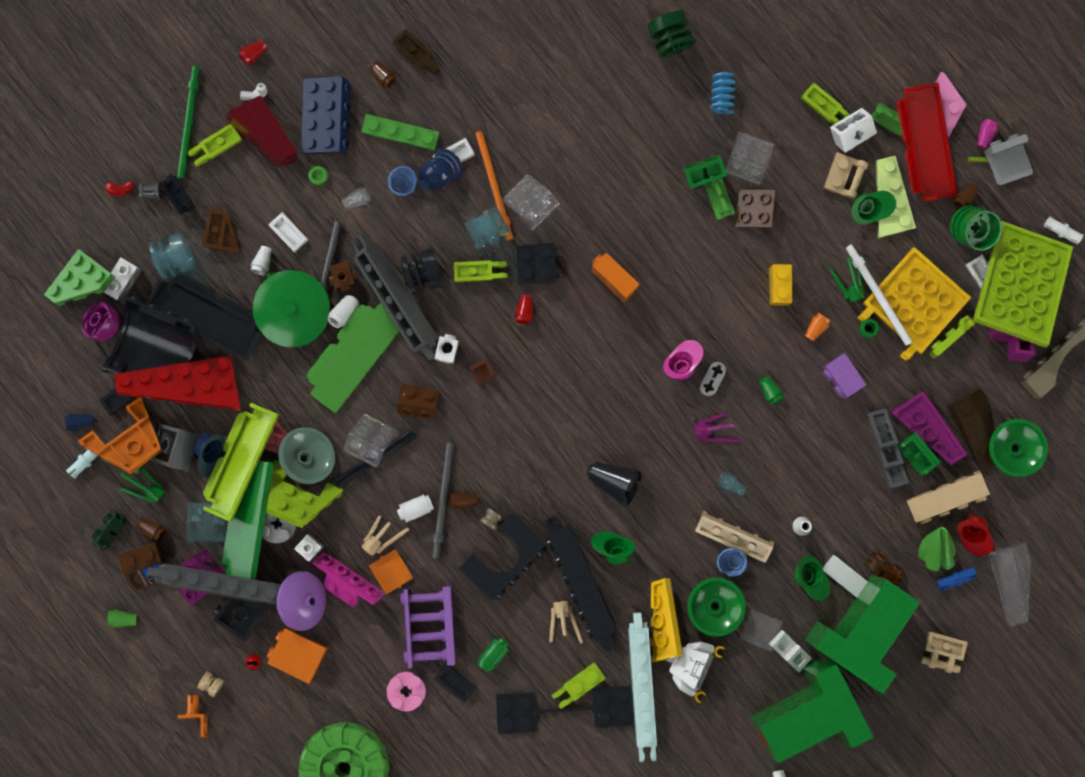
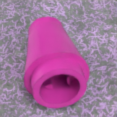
M985 119L981 123L977 146L988 149L999 131V123L989 119Z

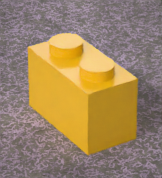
M773 264L769 268L770 306H789L792 303V265Z

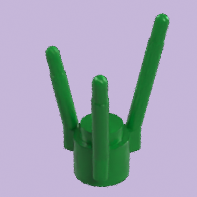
M848 257V266L853 281V286L848 287L849 291L846 290L832 268L830 273L842 290L845 299L849 298L850 302L865 298L862 274L857 268V283L851 258Z
M141 467L142 472L154 486L150 484L147 488L124 473L120 474L123 478L144 490L145 495L124 487L121 488L122 491L144 499L151 504L153 502L157 504L165 493L162 489L163 485L158 483L144 467Z

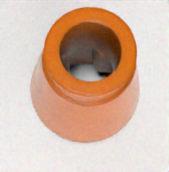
M818 312L816 316H813L807 333L804 336L814 342L829 327L831 321Z

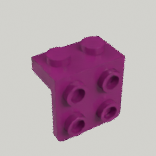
M207 549L195 554L181 565V567L224 574ZM180 589L190 605H194L207 595L206 593Z

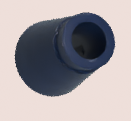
M69 413V416H65L66 430L75 432L95 425L93 414Z

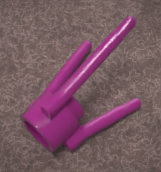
M726 413L698 421V424H694L696 440L701 439V442L740 443L739 439L708 437L711 435V431L734 427L733 423L710 427V424H707L726 416Z

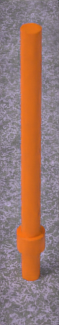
M478 131L475 134L499 213L500 227H503L506 241L514 239L510 228V217L506 214L483 131Z

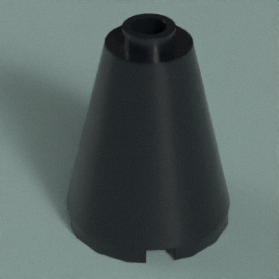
M595 462L594 465L591 464L587 470L588 479L624 507H627L633 500L638 490L636 482H641L643 475L638 470Z

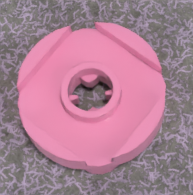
M409 671L400 672L395 675L387 686L389 702L400 711L416 709L421 705L426 695L424 681L415 673ZM403 686H408V689L412 690V694L409 693L408 697L401 694V689H404Z

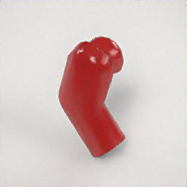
M131 181L122 186L108 182L105 188L109 195L123 197L134 190L135 186Z

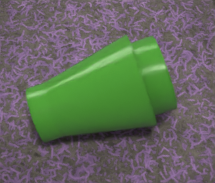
M114 609V611L109 610L108 626H112V628L136 626L137 614Z

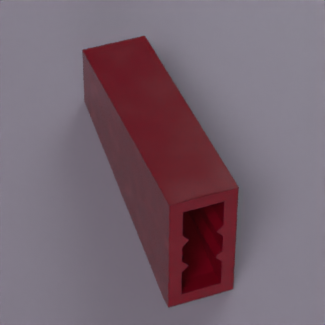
M261 95L228 111L226 117L228 123L276 166H288L295 161L296 149Z

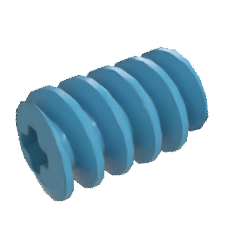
M721 72L712 76L714 81L712 88L714 89L711 91L713 96L711 102L713 104L710 106V109L717 114H734V111L729 109V107L735 105V103L729 102V100L735 99V96L730 94V92L735 91V88L730 87V85L736 84L735 80H731V77L736 76L733 73Z

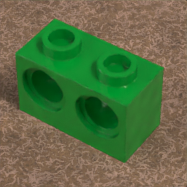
M719 155L683 167L687 184L691 189L727 176L722 158Z

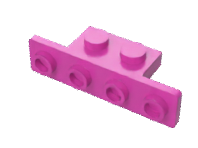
M322 552L313 559L312 564L327 573L323 587L352 608L358 604L360 597L374 605L384 596L382 590L326 552Z

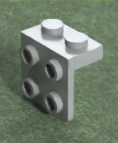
M1019 133L1008 137V140L1005 142L997 140L990 143L991 146L984 151L997 185L1000 186L1033 173L1023 146L1029 141L1027 134L1022 136Z

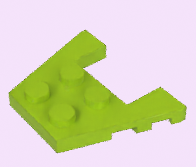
M274 460L266 513L303 528L322 509L327 508L335 498H339L342 495L343 489L327 482L321 495L316 496L284 482L287 474L282 469L280 462Z

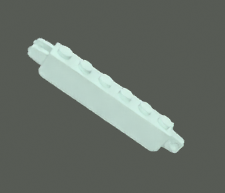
M641 612L633 613V623H629L628 639L636 745L639 752V762H644L645 754L643 747H650V758L652 761H656L655 746H657L649 628L647 627V622L642 623Z

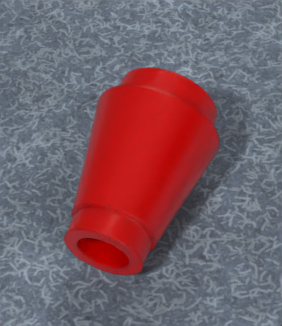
M259 40L242 48L238 55L246 66L249 64L253 65L265 52L267 46L262 40Z
M521 295L514 315L516 318L515 322L530 324L531 320H533L531 296Z

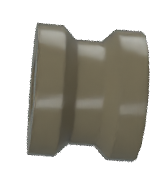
M488 508L486 516L482 517L480 521L496 531L499 522L503 521L504 517Z

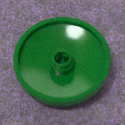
M295 270L278 272L267 278L255 294L253 301L255 323L260 332L277 345L284 347L307 345L323 333L329 322L328 314L331 312L329 296L323 285L307 273Z

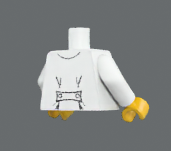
M704 642L688 643L685 647H682V656L665 660L672 663L669 672L673 674V680L679 690L691 697L694 696L698 703H702L697 698L699 694L706 696L705 692L700 688L714 656L718 658L723 657L717 654L718 649L725 650L722 646L714 647V645Z

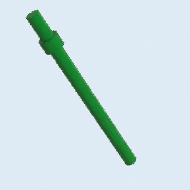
M192 66L191 78L187 85L189 92L177 171L178 179H184L196 91H199L200 83L198 82L200 68Z

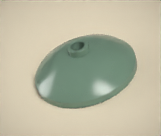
M308 427L297 428L289 432L280 443L278 452L280 465L284 472L294 481L302 484H315L325 479L331 473L335 464V452L330 440L322 432ZM300 457H304L305 462H302Z

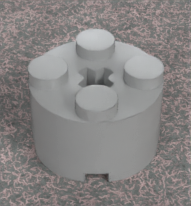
M266 513L262 537L271 543H284L297 534L299 527L279 519L282 526H279L277 529V525H274V523L279 518Z

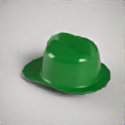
M884 190L862 194L853 203L851 209L852 217L857 223L863 225L885 219L895 211L896 199L894 195Z
M599 532L591 539L593 549L605 555L609 563L613 565L629 564L630 556L635 550V544L632 540L612 532Z
M813 556L803 557L799 564L796 565L794 571L796 583L803 587L812 599L817 601L825 600L830 594V583L819 560Z

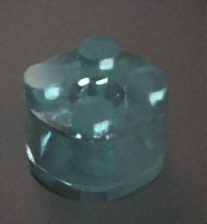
M497 207L483 211L482 215L478 217L476 215L464 224L476 249L485 246L486 243H489V245L495 244L499 241L498 237L510 233Z

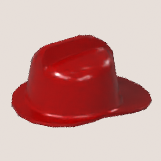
M971 513L969 517L958 524L957 532L963 545L970 553L977 556H985L993 551L994 542L985 519Z

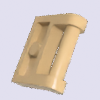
M837 152L823 189L856 200L864 170H867L869 164ZM852 166L857 167L850 190L844 189Z

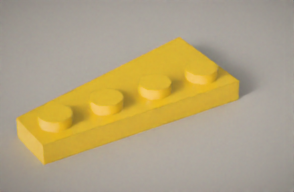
M664 578L651 582V608L654 609L653 617L651 618V626H653V638H650V646H653L651 663H656L682 656L683 653L670 578Z

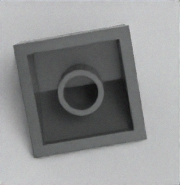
M160 423L157 439L162 452L150 461L188 472L193 461L194 445L199 439V435Z

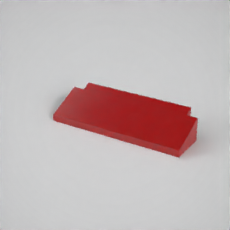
M939 82L904 89L905 98L898 100L897 109L902 138L906 146L905 156L911 189L914 194L922 193L923 202L956 196L958 193Z

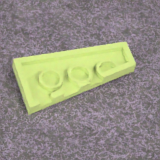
M896 156L877 160V191H888L896 199L895 211L889 217L877 221L878 238L915 229L916 226Z

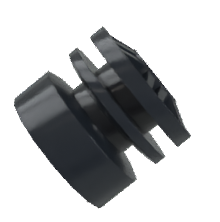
M433 248L420 251L421 260L418 261L414 254L411 253V263H408L405 255L401 256L402 274L405 284L412 295L417 294L415 285H419L421 293L424 292L425 282H428L431 290L443 287Z

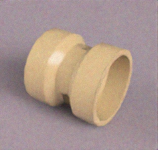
M207 671L197 688L201 691H207L214 698L220 691L224 680L213 677V674Z

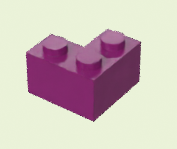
M989 327V340L1007 342L1009 361L1027 362L1035 355L1034 343Z

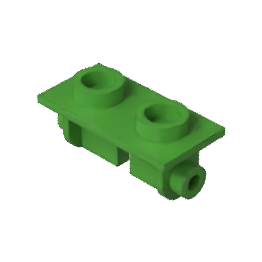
M879 102L872 114L873 121L902 137L898 113Z
M717 179L704 185L717 220L735 214L722 179Z

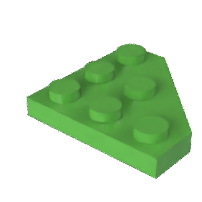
M78 249L44 295L58 306L65 305L67 301L84 299L92 293H103L115 276Z

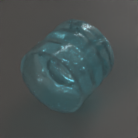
M181 231L169 235V245L162 238L158 240L159 246L155 241L149 243L153 264L163 280L170 278L169 272L173 277L177 276V266L182 273L196 269L192 251Z

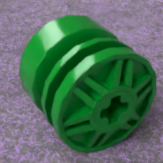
M968 205L960 208L955 212L950 223V233L953 239L975 250L983 251L990 249L998 242L1002 232V223L995 213L977 206Z

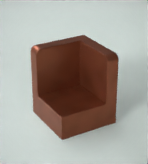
M487 358L470 366L478 386L496 378Z

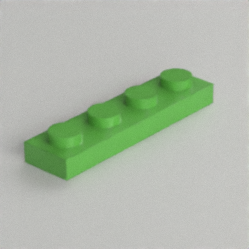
M369 114L365 115L361 131L362 134L431 151L436 150L440 134L438 131Z

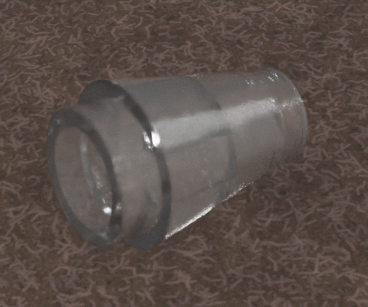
M359 187L341 201L344 208L348 210L368 205L371 197L366 187Z

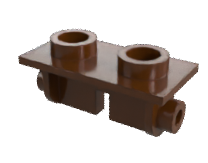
M871 552V559L868 558L864 564L867 566L866 568L876 575L884 571L881 578L887 579L898 586L901 580H904L905 572H903V569L899 565L887 561L883 554Z

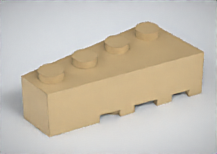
M980 470L973 472L974 475L970 477L963 476L952 484L946 483L937 487L934 491L929 490L907 499L915 522L920 521L921 524L931 521L932 516L939 515V517L950 514L949 510L957 507L960 510L968 507V503L974 500L976 503L986 500L987 495H990Z

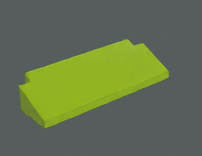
M253 403L249 405L254 408L253 414L244 411V413L240 412L237 415L223 447L226 454L217 460L203 491V495L206 497L205 500L213 503L211 508L204 506L203 510L229 522L233 521L279 417V414Z

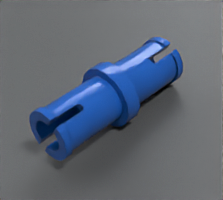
M972 566L958 573L955 571L948 577L936 580V583H938L937 586L940 592H943L954 586H962V583L978 577Z

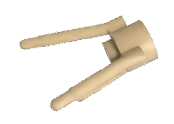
M378 516L365 537L362 548L372 556L376 552L380 554L384 548L408 532L409 528H405L381 545L382 542L379 539L389 528L391 522H388L375 537L373 533L382 518Z
M568 601L553 603L554 608H551L549 642H553L556 615L557 618H561L563 636L567 635L565 617H568L569 613L576 635L582 644L583 639L573 614L572 605L569 606Z

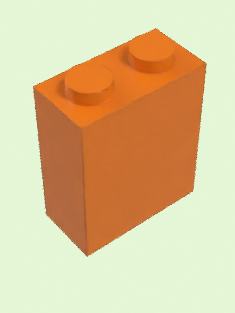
M607 253L603 256L599 254L593 260L591 272L625 303L638 289L640 284Z
M285 627L284 630L280 629L275 638L278 641L275 648L271 647L267 654V658H269L267 664L310 684L327 652L328 646L289 627Z

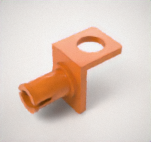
M187 695V713L185 715H178V719H201V737L207 738L208 715L199 713V695Z

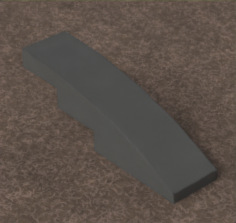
M887 409L868 413L872 435L889 490L908 486L909 481L903 467L904 462Z

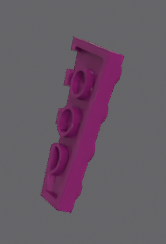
M921 391L891 412L912 432L917 433L928 446L950 465L968 455L924 391Z

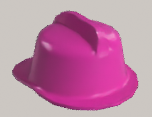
M687 340L678 345L664 361L663 369L665 374L675 380H684L691 377L696 366L703 358L704 351L702 345L695 340Z

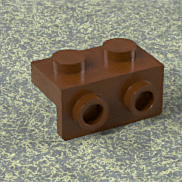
M402 384L397 403V413L404 416L435 419L439 390Z

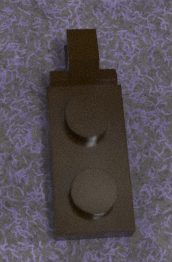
M406 29L392 42L419 69L423 71L428 69L434 76L440 71L439 67L434 63L436 58Z

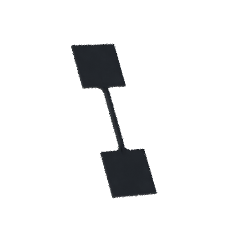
M631 686L592 688L593 704L591 706L562 709H537L534 692L496 694L498 734L536 732L537 715L548 712L591 710L594 713L595 728L634 725Z

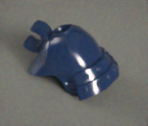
M445 148L436 149L434 158L424 164L419 170L421 181L417 185L421 190L426 188L437 190L451 181H459L463 174V167L459 157L451 150Z

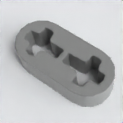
M714 362L709 366L699 386L702 395L708 397L715 394L726 373L724 364ZM717 366H719L720 371L722 373L717 374L716 377L713 378L712 376L714 374V371L712 370V367L716 368ZM712 380L711 388H713V391L707 393L703 385H707Z

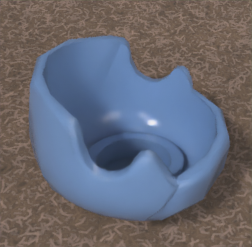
M406 166L395 168L388 178L389 189L397 196H406L412 193L418 182L415 171Z
M732 547L723 550L718 556L717 565L721 573L729 577L742 575L747 569L748 559L742 550Z

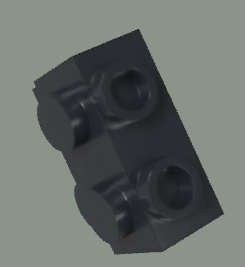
M554 243L516 246L518 284L556 283V278H560L559 266H555V259H559V249L555 247Z
M224 597L227 600L223 606L218 605L213 613L215 615L213 621L246 642L268 608L261 603Z

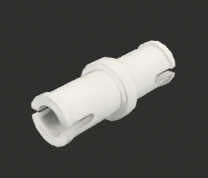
M1051 216L1048 217L1043 226L1057 233L1058 237H1064L1076 245L1080 243L1084 234L1070 228L1067 223L1063 224Z

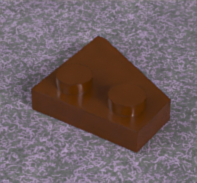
M209 209L202 247L239 254V248L228 212Z

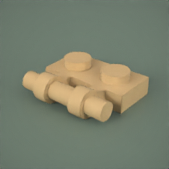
M928 631L924 650L931 652L930 657L922 656L921 663L932 669L936 667L943 669L947 673L954 672L959 674L961 666L954 664L955 659L964 660L968 642ZM938 655L947 656V661L937 660Z

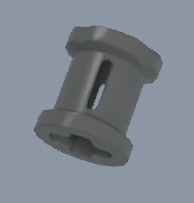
M139 184L140 200L145 201V199L151 198L161 200L162 190L160 184Z

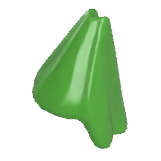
M940 527L926 535L918 550V557L925 562L926 567L932 571H939L940 567L949 570L955 565L956 547L948 530Z

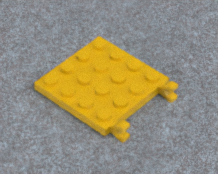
M915 247L906 254L878 286L912 340V343L909 344L910 346L900 355L905 361L909 360L915 352L922 354L971 299L965 291ZM872 292L863 302L867 308L857 318L862 322L874 313L899 336Z

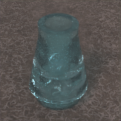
M724 471L717 480V484L720 485L721 489L737 494L740 497L747 488L731 472Z

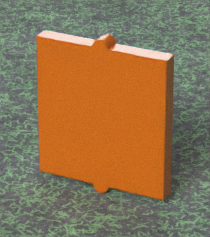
M396 549L385 556H380L379 560L369 565L386 595L396 588H401L404 583L413 578Z

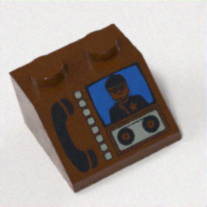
M160 542L118 555L123 574L133 591L158 584L156 582L157 578L147 576L148 567L159 569L160 565L167 564Z

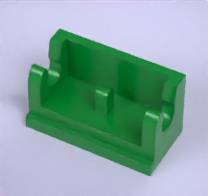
M912 433L898 444L901 454L920 476L926 475L941 463L917 433Z

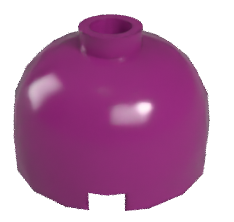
M100 302L101 304H93L86 311L82 320L85 322L84 328H81L85 336L95 341H107L118 332L120 317L113 307Z

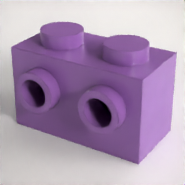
M845 353L822 367L825 378L833 382L835 385L834 390L839 397L848 398L866 386V383Z

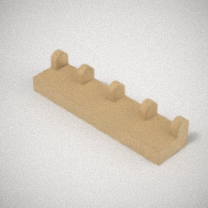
M706 511L702 512L695 528V532L731 548H738L746 555L766 563L774 547L773 541L770 540L768 542L761 539L755 533L752 535L741 530L739 526L735 527L724 522L722 518L717 519L708 515Z

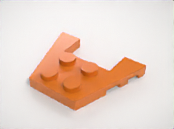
M138 398L126 406L127 411L137 423L106 445L92 430L78 440L80 446L128 474L133 473L162 452L142 398Z

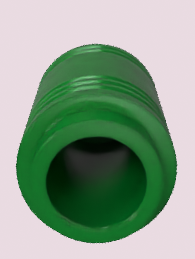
M495 637L478 658L477 664L488 673L493 671L510 650L508 647L509 643L502 637L499 639Z

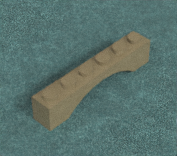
M1085 318L1078 323L1079 328L1075 332L1072 330L1064 337L1065 341L1061 345L1058 343L1050 350L1052 353L1048 357L1044 356L1036 363L1038 366L1034 370L1030 369L1022 376L1024 379L1020 382L1021 385L1035 399L1042 398L1055 386L1056 376L1064 357L1074 346L1085 340Z

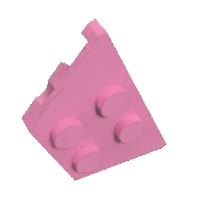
M941 72L935 83L939 82L947 135L949 137L966 107V103L945 73Z

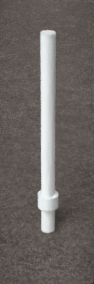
M852 244L846 247V250L853 260L854 267L859 269L904 344L907 346L912 343L909 335L864 264L866 262L863 257L858 255Z

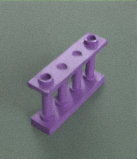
M443 586V591H439V593L409 595V589H404V593L400 595L401 605H405L407 652H404V663H408V668H412L413 661L443 659V661H447V666L455 665L451 586ZM440 601L444 604V610L436 613L410 614V602ZM433 620L445 622V630H442V632L414 634L411 632V622ZM442 640L446 641V649L439 652L413 653L412 641Z

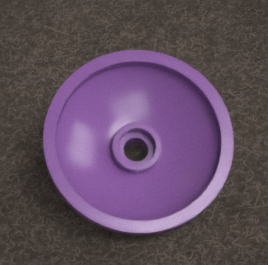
M295 572L289 575L281 584L277 595V610L283 623L293 630L304 631L314 627L320 621L326 607V592L322 582L317 576L309 572Z

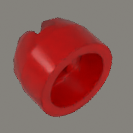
M255 654L248 656L245 661L246 667L252 671L260 668L262 664L261 658ZM248 661H258V665H249Z

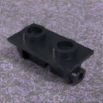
M170 174L166 177L167 180L159 183L179 215L196 208L178 181L177 176Z

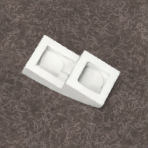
M783 630L769 643L798 672L812 659Z

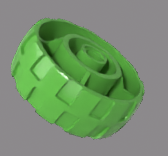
M338 722L320 729L306 743L299 762V777H388L389 775L388 753L380 738L372 730L353 722ZM341 762L348 763L350 770L343 771L340 767Z

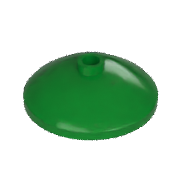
M1013 419L1002 423L995 429L989 442V452L993 463L1000 471L1010 476L1024 477L1035 473L1042 467L1047 457L1048 444L1044 433L1037 425L1028 420ZM1013 445L1017 446L1016 452L1012 450Z
M718 577L708 578L698 583L691 591L687 602V611L692 624L699 631L710 636H724L733 632L742 623L745 616L746 603L741 590L733 582ZM716 602L718 604V608L716 610H713L711 606L713 603Z

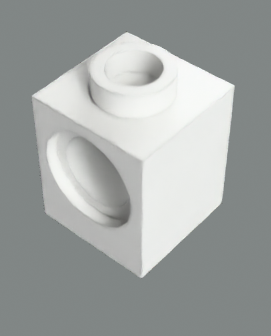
M445 334L444 337L440 336L434 359L454 364L459 340H455V336ZM445 344H451L453 346V349L450 353H444L442 351V347Z
M307 534L295 547V550L310 562L324 548V545L311 534Z

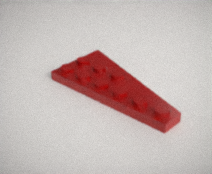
M231 356L114 374L117 395L138 398L149 397L154 398V400H172V402L199 406L210 405L216 406V408L223 409L225 407L241 411Z

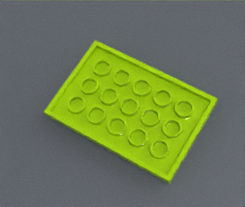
M1001 221V236L991 251L973 322L1046 348L1050 343L1073 246Z

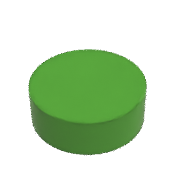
M315 166L309 171L308 176L312 184L322 186L327 182L328 173L323 167Z

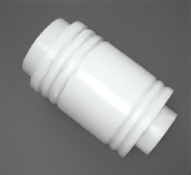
M346 295L328 314L329 323L335 328L343 327L360 306L358 299L354 296Z
M422 495L400 504V509L397 512L400 519H405L407 523L430 513V510L434 508L429 496Z

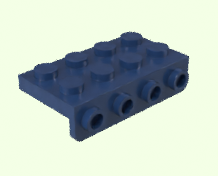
M344 77L304 78L302 154H347L349 149L348 131L350 129V122L348 120V112L351 109L349 102L351 84Z

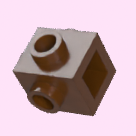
M348 261L329 266L331 271L329 276L331 287L335 286L337 291L347 292L352 290L353 286H356L355 280H358L355 269L351 270Z

